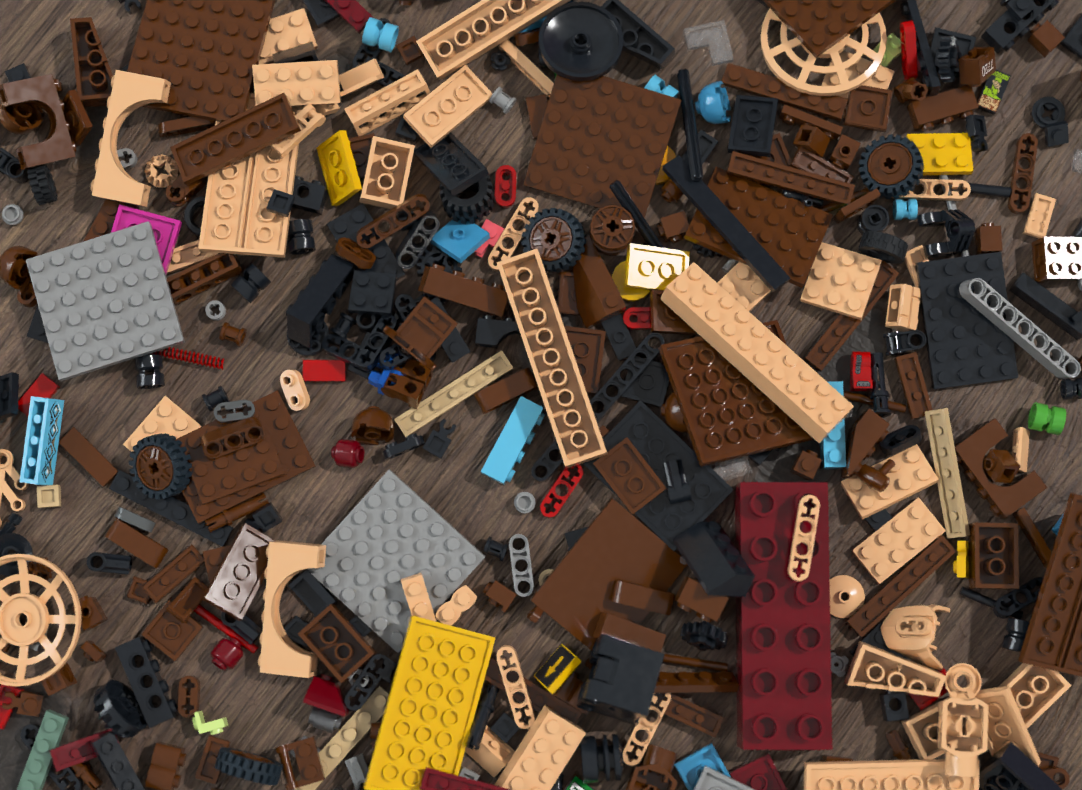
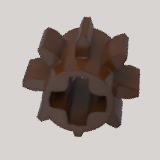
M27 562L28 574L40 576L45 580L52 578V569L37 562Z

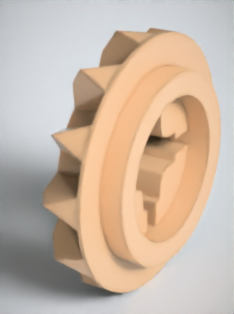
M163 154L153 156L147 162L146 169L144 170L149 183L158 188L168 187L177 179L179 174L176 161L170 156ZM165 165L164 169L168 175L163 173L158 175L155 167L162 168Z

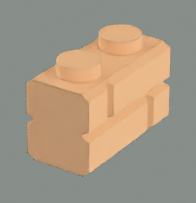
M908 284L890 285L885 327L902 332L916 330L919 304L921 302L920 288L912 287Z

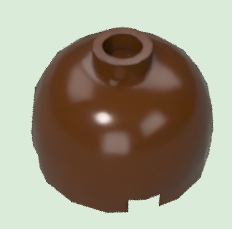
M1 102L0 122L9 132L26 135L33 132L43 120L41 113L43 110L40 106L33 103H23L3 108Z
M23 246L8 248L0 256V278L7 285L20 290L30 275L26 259L36 257L38 253Z
M673 392L667 398L666 404H662L661 415L665 417L666 423L670 428L679 432H688L675 393Z
M370 406L357 413L354 417L351 437L355 436L359 443L366 445H379L378 441L385 440V443H389L394 438V422L387 412L377 406Z

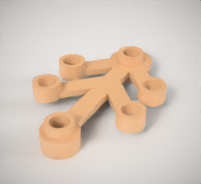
M0 449V460L3 456L7 458L4 464L0 461V506L2 494H4L14 511H23L26 504L24 500L16 496L5 481L6 472L14 480V486L18 490H26L29 483H25L22 488L18 486L20 474L13 466L14 456L9 450ZM17 501L21 502V507L19 509L15 508V503Z

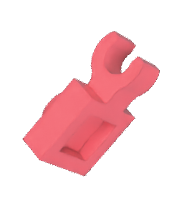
M488 219L485 220L481 228L490 234V238L474 251V254L480 258L483 257L488 246L494 248L505 230Z

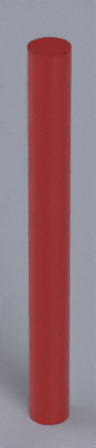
M201 605L194 611L230 638L232 637L242 644L241 646L251 653L255 654L259 647L257 645L248 643L232 628L225 625L222 620Z

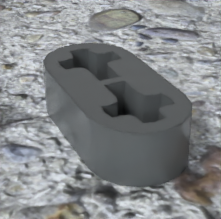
M249 400L220 403L214 409V416L220 423L237 422L248 417H254L255 415L254 404ZM243 405L252 408L246 416L243 412L236 413V410L243 409ZM221 408H225L226 411H233V413L226 414V418L218 415L221 412Z
M118 507L115 514L116 518L151 533L156 524L122 507Z

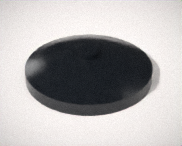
M571 2L554 9L543 21L539 32V51L545 64L557 75L574 81L594 80L611 71L619 61L623 49V33L617 19L605 8L589 2Z

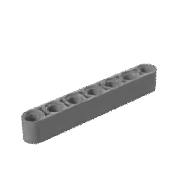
M974 278L963 281L960 284V295L1054 376L1059 379H1066L1079 375L1081 371L1080 363L984 280ZM971 285L975 288L974 293L971 291ZM987 298L990 300V306L987 304ZM1003 311L1006 314V319L1003 318ZM1019 325H1020L1021 328H1022V332H1021V333H1020L1019 330H1018V326H1019ZM1034 339L1037 340V346L1034 344Z

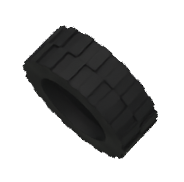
M864 231L858 249L862 254L887 263L902 264L909 245L904 240L887 233Z

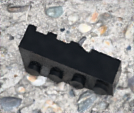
M606 0L601 6L608 10L620 24L623 33V51L661 70L675 55V48L619 0Z
M331 254L328 260L325 259L322 262L319 272L316 275H312L306 289L300 291L297 301L291 304L286 311L288 338L308 348L311 347L313 344V334L321 331L325 315H331L336 304V298L340 299L352 281L354 264L334 254Z

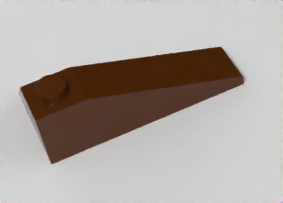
M590 236L585 237L586 244L583 245L585 251L584 253L581 252V259L576 260V265L573 266L577 310L586 329L625 312L626 309L620 292Z

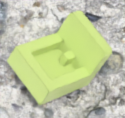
M894 33L887 37L886 50L880 64L881 66L887 67L892 60L901 54V40ZM880 42L873 51L878 53Z
M202 710L194 712L195 717L192 718L195 730L199 731V734L210 731L211 735L224 732L223 727L229 726L226 717L205 723Z

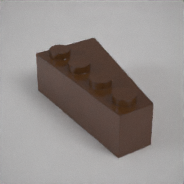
M91 17L70 19L77 94L83 107L107 105L108 97L111 96L112 92L111 79L113 74Z

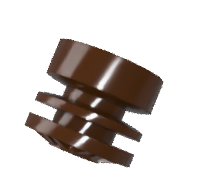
M608 205L599 209L592 217L589 230L590 239L597 251L607 256L619 255L625 252L627 245L632 242L634 235V219L626 209L617 205ZM612 224L615 227L614 232H610V225Z

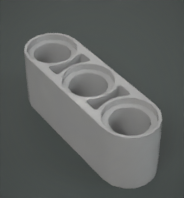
M516 534L509 541L514 589L519 596L527 597L532 594L534 589L529 543L524 535ZM521 538L525 541V547L522 550L513 548V541L515 539ZM518 560H525L528 567L525 571L519 572L516 570L515 564ZM522 581H527L530 584V590L525 594L518 591V584Z

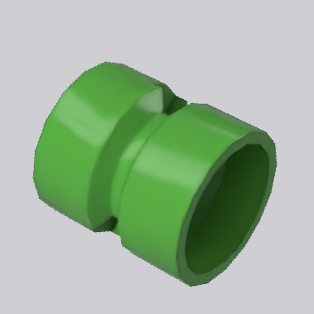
M1034 402L1029 413L1028 428L1040 432L1045 429L1049 434L1060 435L1066 421V409L1056 406L1049 408L1047 404Z

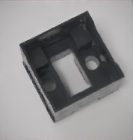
M601 634L594 642L589 659L592 668L589 678L581 686L576 707L637 726L639 717L646 718L648 716L664 654L619 640L610 635Z

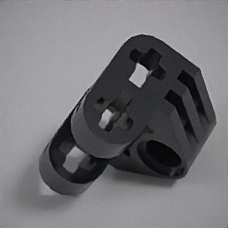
M959 209L927 212L917 216L919 227L945 225L947 237L950 239L948 242L924 246L926 258L952 256L968 250L975 232V223Z

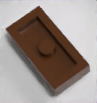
M212 735L208 736L195 775L196 779L217 784L221 771L214 768L220 748H229L231 741Z

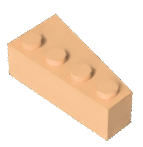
M859 641L844 682L849 686L939 697L946 675Z

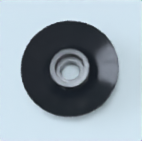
M16 533L0 535V557L8 555L10 550H14L16 554L33 555L31 544L22 535ZM18 561L1 565L0 574L4 576L19 574Z

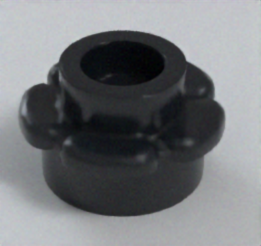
M502 50L497 53L494 52L490 57L492 68L499 71L507 69L511 62L510 57Z

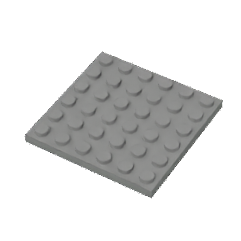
M149 221L26 259L55 369L60 381L185 343L153 229Z
M389 469L321 544L326 545L325 567L308 568V570L321 584L399 653L402 649L411 617L400 579L422 573L432 609L435 613L486 556Z

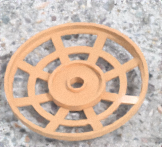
M769 9L762 24L761 50L768 67L787 86L809 95L835 96L858 88L875 74L886 50V27L880 13L861 25V43L849 38V34L818 56V58H831L834 66L814 65L817 58L811 54L797 37L788 41L787 26L783 22L780 29L781 44L770 49L767 37L770 19L782 21ZM879 23L881 41L878 53L867 47L869 37L867 24ZM801 45L809 53L807 60L804 61L799 58L792 48ZM846 46L857 51L850 59L842 63L839 54ZM785 52L792 62L802 68L798 80L782 70L773 57ZM862 55L873 60L872 65L863 74L851 81L848 80L845 69L854 65ZM810 72L820 74L837 73L840 84L835 86H817L807 84L806 81Z
M12 554L0 557V566L18 561L19 574L6 577L0 581V600L3 602L0 606V634L2 635L0 638V659L6 663L18 665L15 679L0 675V684L25 686L51 677L71 657L81 631V606L72 582L59 567L35 555ZM27 561L47 566L57 573L56 577L50 583L40 576L28 574ZM20 581L21 593L9 596L3 590L10 583ZM29 581L37 582L46 588L40 597L30 594ZM63 581L72 595L75 615H66L64 602L57 591ZM52 596L57 602L60 615H49L46 603ZM23 613L27 616V623L24 626L19 621ZM49 624H59L58 633L53 643H51L45 635ZM66 624H75L71 645L62 658L56 648L63 638ZM39 641L45 651L38 656L28 658L29 645ZM8 643L20 646L19 658L11 657L1 650ZM48 656L56 664L51 670L42 675L25 679L27 665L38 663Z

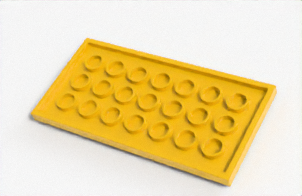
M411 615L363 787L365 790H420L426 767L459 775L466 749L465 744L472 727L495 637Z

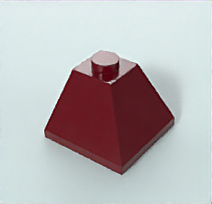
M323 673L320 676H314L303 699V703L343 717L349 715L350 709L344 703V696L338 683L332 681L333 677Z

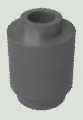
M314 706L308 723L313 724L315 728L333 733L334 729L339 730L342 718L338 714Z

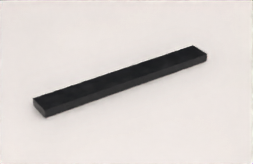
M680 155L663 166L662 170L772 292H775L789 282L790 277L710 188L702 180L693 181L691 179L690 166Z

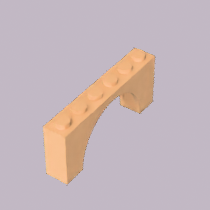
M116 70L115 75L111 79L112 92L107 100V117L103 120L104 134L99 141L100 154L95 162L96 175L91 183L92 196L147 207L151 186L136 181L125 171L117 154V136L122 123L134 110L150 103H167L171 82L162 78Z
M280 540L270 541L266 549L268 565L264 573L266 588L263 592L265 605L261 615L263 632L260 635L261 654L258 658L260 673L310 678L317 675L318 656L315 653L302 649L289 638L281 623L279 606L284 588L295 575L308 568L325 567L326 545Z

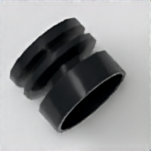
M612 734V744H608L607 735H603L602 745H597L595 736H584L580 742L583 783L598 782L599 772H604L606 781H610V771H614L615 781H620L623 769V752L618 734Z

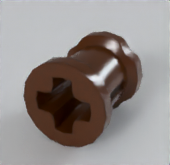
M225 322L219 339L222 341L226 339L241 347L247 330L230 326L229 323Z

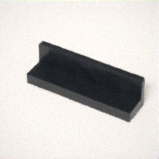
M1024 272L1021 273L1009 291L1076 340L1081 339L1082 321L1076 323L1072 318L1077 311Z

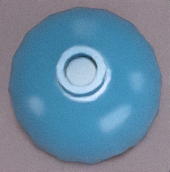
M722 81L710 83L702 88L698 101L695 102L697 113L702 114V117L708 123L723 124L731 120V116L727 117L726 110L729 111L731 109L727 90L725 87L721 88Z

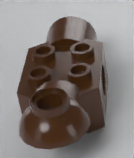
M649 744L642 765L633 767L626 790H675L677 781L671 773L677 753Z

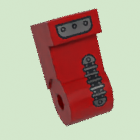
M852 351L850 360V391L869 392L873 389L870 352Z

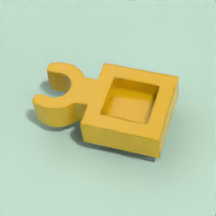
M957 541L958 556L957 560L953 562V571L957 573L958 578H969L968 541Z

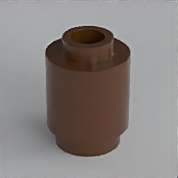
M671 179L660 189L662 198L668 203H677L684 195Z

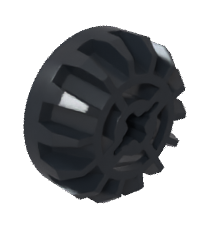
M109 680L97 690L93 701L95 704L94 710L99 712L98 719H102L105 722V728L112 729L113 735H119L120 738L134 737L146 728L147 722L134 692L120 681Z

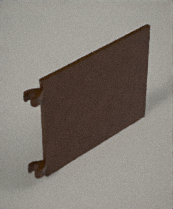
M611 498L530 600L536 606L529 611L527 618L536 623L542 613L545 612L592 651L594 642L598 639L593 634L601 612L638 625L642 623L650 612L611 601L616 579L667 591L688 564L679 554ZM589 657L585 662V666L591 670L592 664L589 663Z

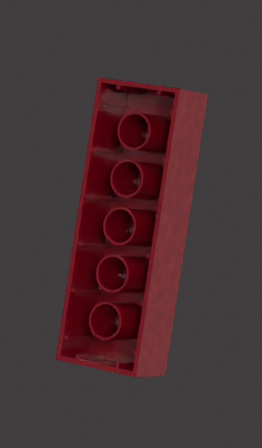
M740 482L735 485V547L755 577L746 597L736 596V680L739 684L737 691V746L743 750H832L828 482ZM813 495L819 500L820 509L810 571L806 579L795 581L788 575V565L798 504L802 497ZM809 499L808 502L803 503V506L807 507V512L805 515L801 513V517L813 519L814 515H809L811 508H815V504H812ZM808 521L800 523L801 532L809 533L811 531V523ZM798 543L796 551L799 555H806L808 547L805 543ZM794 557V561H798V566L793 568V572L796 573V577H799L800 574H804V570L801 569V562L806 563L807 559Z

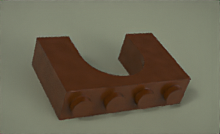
M52 74L0 85V99L3 108L23 103H33L43 108L50 119V132L43 142L15 149L21 170L76 157V146L69 135L70 125L65 120L63 114L64 104L59 99L57 93L58 83L55 78L53 79Z
M994 418L956 444L955 451L958 465L960 464L965 470V477L977 486L979 496L989 502L991 512L996 517L1003 519L1040 494L1047 486L1035 470L1028 472L1007 487L998 486L986 477L983 470L985 454L991 447L1008 436L997 419Z

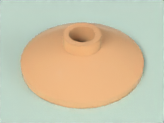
M835 576L830 579V614L837 618L851 617L864 605L865 593L863 587L851 576ZM843 592L848 594V599L846 601H843L841 599V594Z

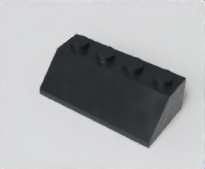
M700 521L673 539L675 546L707 595L746 597L755 575L719 523L715 521Z

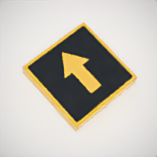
M561 644L536 672L534 677L551 694H554L580 665L581 660Z

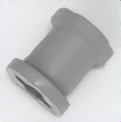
M498 87L492 94L489 102L491 104L495 103L507 114L514 106L516 98H511L502 91L501 87Z

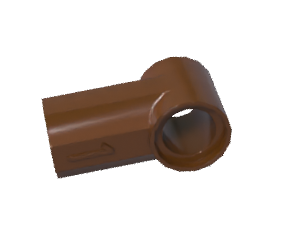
M912 77L895 86L893 91L897 100L903 104L908 100L922 101L926 98L928 89L926 84H921Z

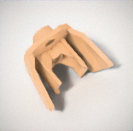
M931 604L928 606L916 605L893 609L880 627L887 647L926 667L942 671L943 665L931 653L933 650H937V647L931 644L935 639L936 625L940 626L935 612L949 613L950 608Z

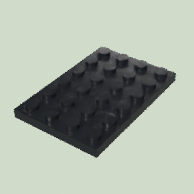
M1001 252L915 263L918 286L921 289L920 300L932 388L939 389L1018 378L1013 340L966 301L959 292L960 284L963 281L980 278L1008 301ZM971 285V291L974 293L975 288ZM987 298L988 306H990L989 298ZM1003 311V318L1006 319V314Z
M640 400L603 438L608 452L628 437L666 488L668 483L663 463L682 459L685 478L689 484L692 500L670 504L668 491L665 489L634 513L663 542L675 551L677 547L673 539L698 522H703L734 489L709 465L700 467L696 453ZM599 458L584 462L583 464L618 497L593 464Z

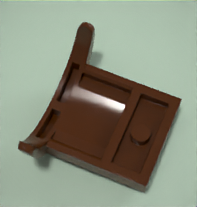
M424 296L397 331L389 326H385L383 331L408 353L433 371L437 365L430 358L458 323Z

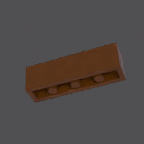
M433 264L432 267L425 266L418 291L502 317L508 299L507 292L503 290L504 286L495 283L488 286L484 284L485 280L472 277V280L464 278V273L455 270L451 274L444 271L445 267Z

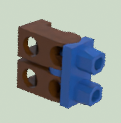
M396 353L395 356L390 358L386 355L384 361H389L391 364L393 358L398 356V354ZM412 359L392 370L384 369L382 373L372 370L368 377V383L377 387L379 394H385L388 397L404 401L409 404V407L417 410L424 391H426L433 377V371L421 362ZM378 363L376 367L383 369Z

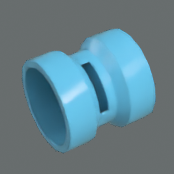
M894 199V220H901L902 218H908L909 220L917 219V199H909L908 201Z

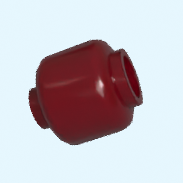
M341 439L331 449V457L339 467L355 468L364 460V447L357 440Z
M232 637L230 640L222 638L211 651V657L213 658L211 662L223 671L233 669L243 657V651L240 648L242 644Z

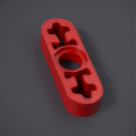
M910 20L900 23L902 71L905 80L918 77L916 31L913 21Z
M580 464L570 467L571 469L577 467V473L580 474L578 477L574 476L570 482L574 483L572 487L567 481L561 480L563 476L567 479L570 475L569 468H564L540 505V511L543 516L553 518L559 513L583 476V468ZM559 484L567 486L568 493L565 496H558L555 489ZM553 494L556 499L562 500L561 504L556 502L553 507L555 512L550 511L547 514L544 505H549L553 499L549 498V496Z

